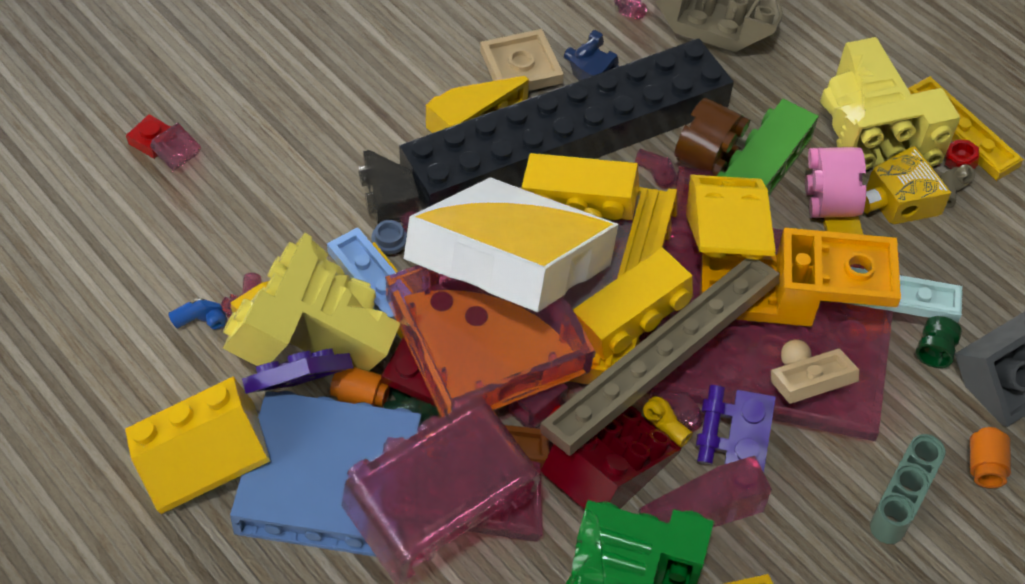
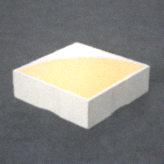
M490 177L409 216L404 259L450 278L473 284L490 294L539 312L564 296L572 286L587 281L611 265L619 224Z

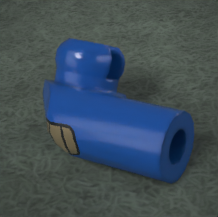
M195 298L168 313L171 322L177 329L195 319L206 322L214 330L221 329L227 323L225 308L220 303L202 298Z

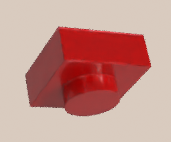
M148 114L126 134L129 145L155 159L177 138L175 128Z

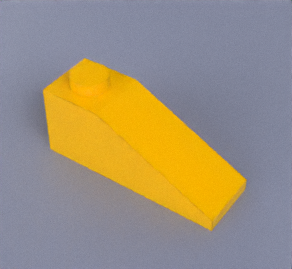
M524 75L451 88L442 95L435 96L426 104V128L434 133L527 100L529 79Z

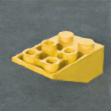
M690 175L686 217L699 252H704L705 255L716 258L725 257L726 253L741 254L742 257L753 260L762 259L763 256H775L776 250L768 189L762 179Z

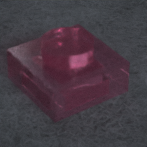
M176 123L155 137L150 144V147L173 171L197 156L202 148L179 123Z

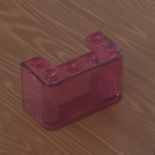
M467 395L453 405L452 412L442 418L438 416L429 418L417 429L418 433L406 440L403 437L393 440L383 449L382 455L371 462L368 459H363L353 465L347 472L349 478L344 484L341 506L395 584H402L415 576L414 567L421 564L424 560L428 562L433 559L437 550L498 510L503 513L509 509L511 503L516 509L534 495L542 475L483 396L473 398L472 395Z

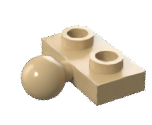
M798 339L790 340L782 347L781 359L785 366L771 370L772 384L789 404L859 382L858 367L840 348L811 357V349L808 344Z

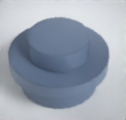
M382 221L373 230L371 235L372 243L375 242L384 254H395L405 248L407 233L397 221Z

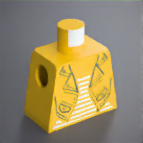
M913 146L872 170L866 186L864 212L869 213L879 209L888 222L892 224L935 217L943 214L951 191L918 149Z

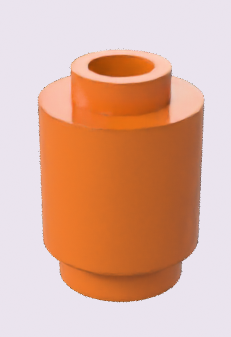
M354 366L352 369L335 373L330 385V396L336 397L339 402L353 404L364 402L374 407H384L390 393V386L382 383L381 374Z
M984 427L970 437V474L974 477V482L984 488L1002 487L1007 483V478L1011 474L1010 437L998 428Z

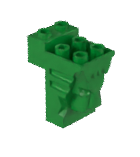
M587 500L576 540L571 576L565 584H697L704 564L714 520L704 518V516L694 511L682 512L673 509L670 523H666L651 514H635L621 510L609 502L597 503Z

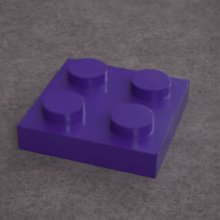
M333 348L314 353L304 351L288 356V361L283 363L274 361L256 366L257 374L244 377L242 381L246 394L291 388L352 369L353 364L350 353L334 354Z

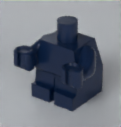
M593 30L588 37L589 41L582 44L577 50L569 47L564 53V59L570 61L572 73L579 81L619 67L617 54L611 51L608 53L600 51L599 47L604 44L603 34L597 30Z

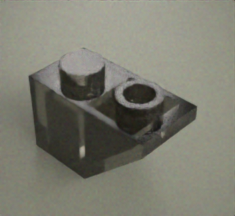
M371 150L363 151L364 166H358L361 186H368L369 192L365 193L368 213H375L377 224L385 220H394L398 223L408 222L409 216L419 212V195L412 170Z

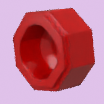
M955 140L949 145L945 155V165L952 169L967 164L975 169L979 162V147L970 140Z

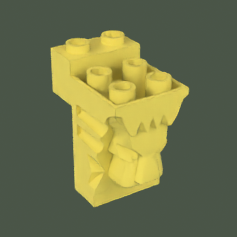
M877 37L845 43L836 76L830 79L828 87L823 90L820 100L823 107L833 117L832 126L839 137L836 141L837 147L862 148L866 170L880 165L913 146L918 149L931 167L942 163L961 118L943 88L911 94Z
M304 233L296 244L292 242L287 244L281 257L277 256L267 274L271 279L266 288L260 289L251 301L245 298L237 312L232 313L223 330V333L228 335L223 349L259 366L272 362L289 343L304 351H311V353L333 348L334 354L350 353L354 367L370 371L387 356L400 322L388 317V314L383 311L373 310L376 292L371 288L370 283L344 275L339 265L326 260L328 254L312 240V236Z

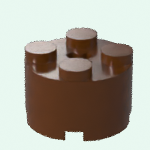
M704 98L691 113L695 118L690 126H684L676 144L674 156L681 163L707 176H717L720 171L724 172L726 165L729 164L736 150H740L741 147L737 146L736 143L739 137L742 138L750 125V119L715 101Z

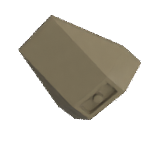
M654 0L674 33L692 39L699 38L702 42L733 52H737L774 34L783 17L780 0Z

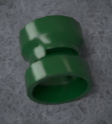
M934 316L929 318L924 325L923 337L919 340L916 348V356L927 366L946 368L953 362L956 352L955 347L959 344L962 329L956 321L950 318Z

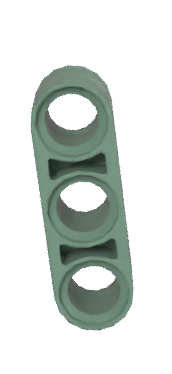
M920 434L913 438L884 492L870 522L871 532L880 542L886 544L900 542L909 529L945 457V447L935 436ZM903 486L909 487L913 491H909L905 489ZM887 516L894 517L898 522L891 521Z

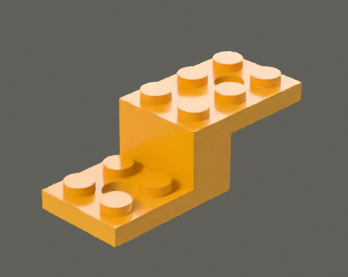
M784 227L777 255L763 256L762 259H758L780 273L779 283L736 318V320L812 327L820 300L898 307L901 300L897 238ZM702 252L700 295L746 258L742 257L741 254L727 253L725 257L716 258L707 256ZM850 265H862L868 272L857 273L851 269Z

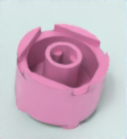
M809 148L808 164L809 169H812V174L805 177L806 195H813V197H810L809 202L810 218L862 216L866 201V185H862V173H866L862 148Z

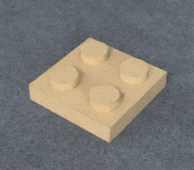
M542 29L480 42V52L493 81L525 75L529 79L528 91L563 83L564 74Z

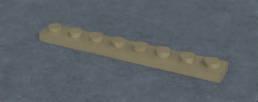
M744 259L540 423V433L569 456L572 455L779 283L780 273L760 260Z

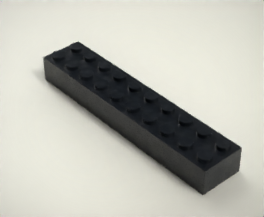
M698 38L399 145L400 173L423 210L490 177L519 188L522 187L530 153L597 159L690 124L695 118L691 113L704 98L728 108L734 81Z

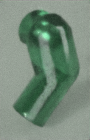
M415 397L390 400L384 404L386 409L404 408L413 413L421 414L422 431L431 430V422L434 416L442 417L437 407Z

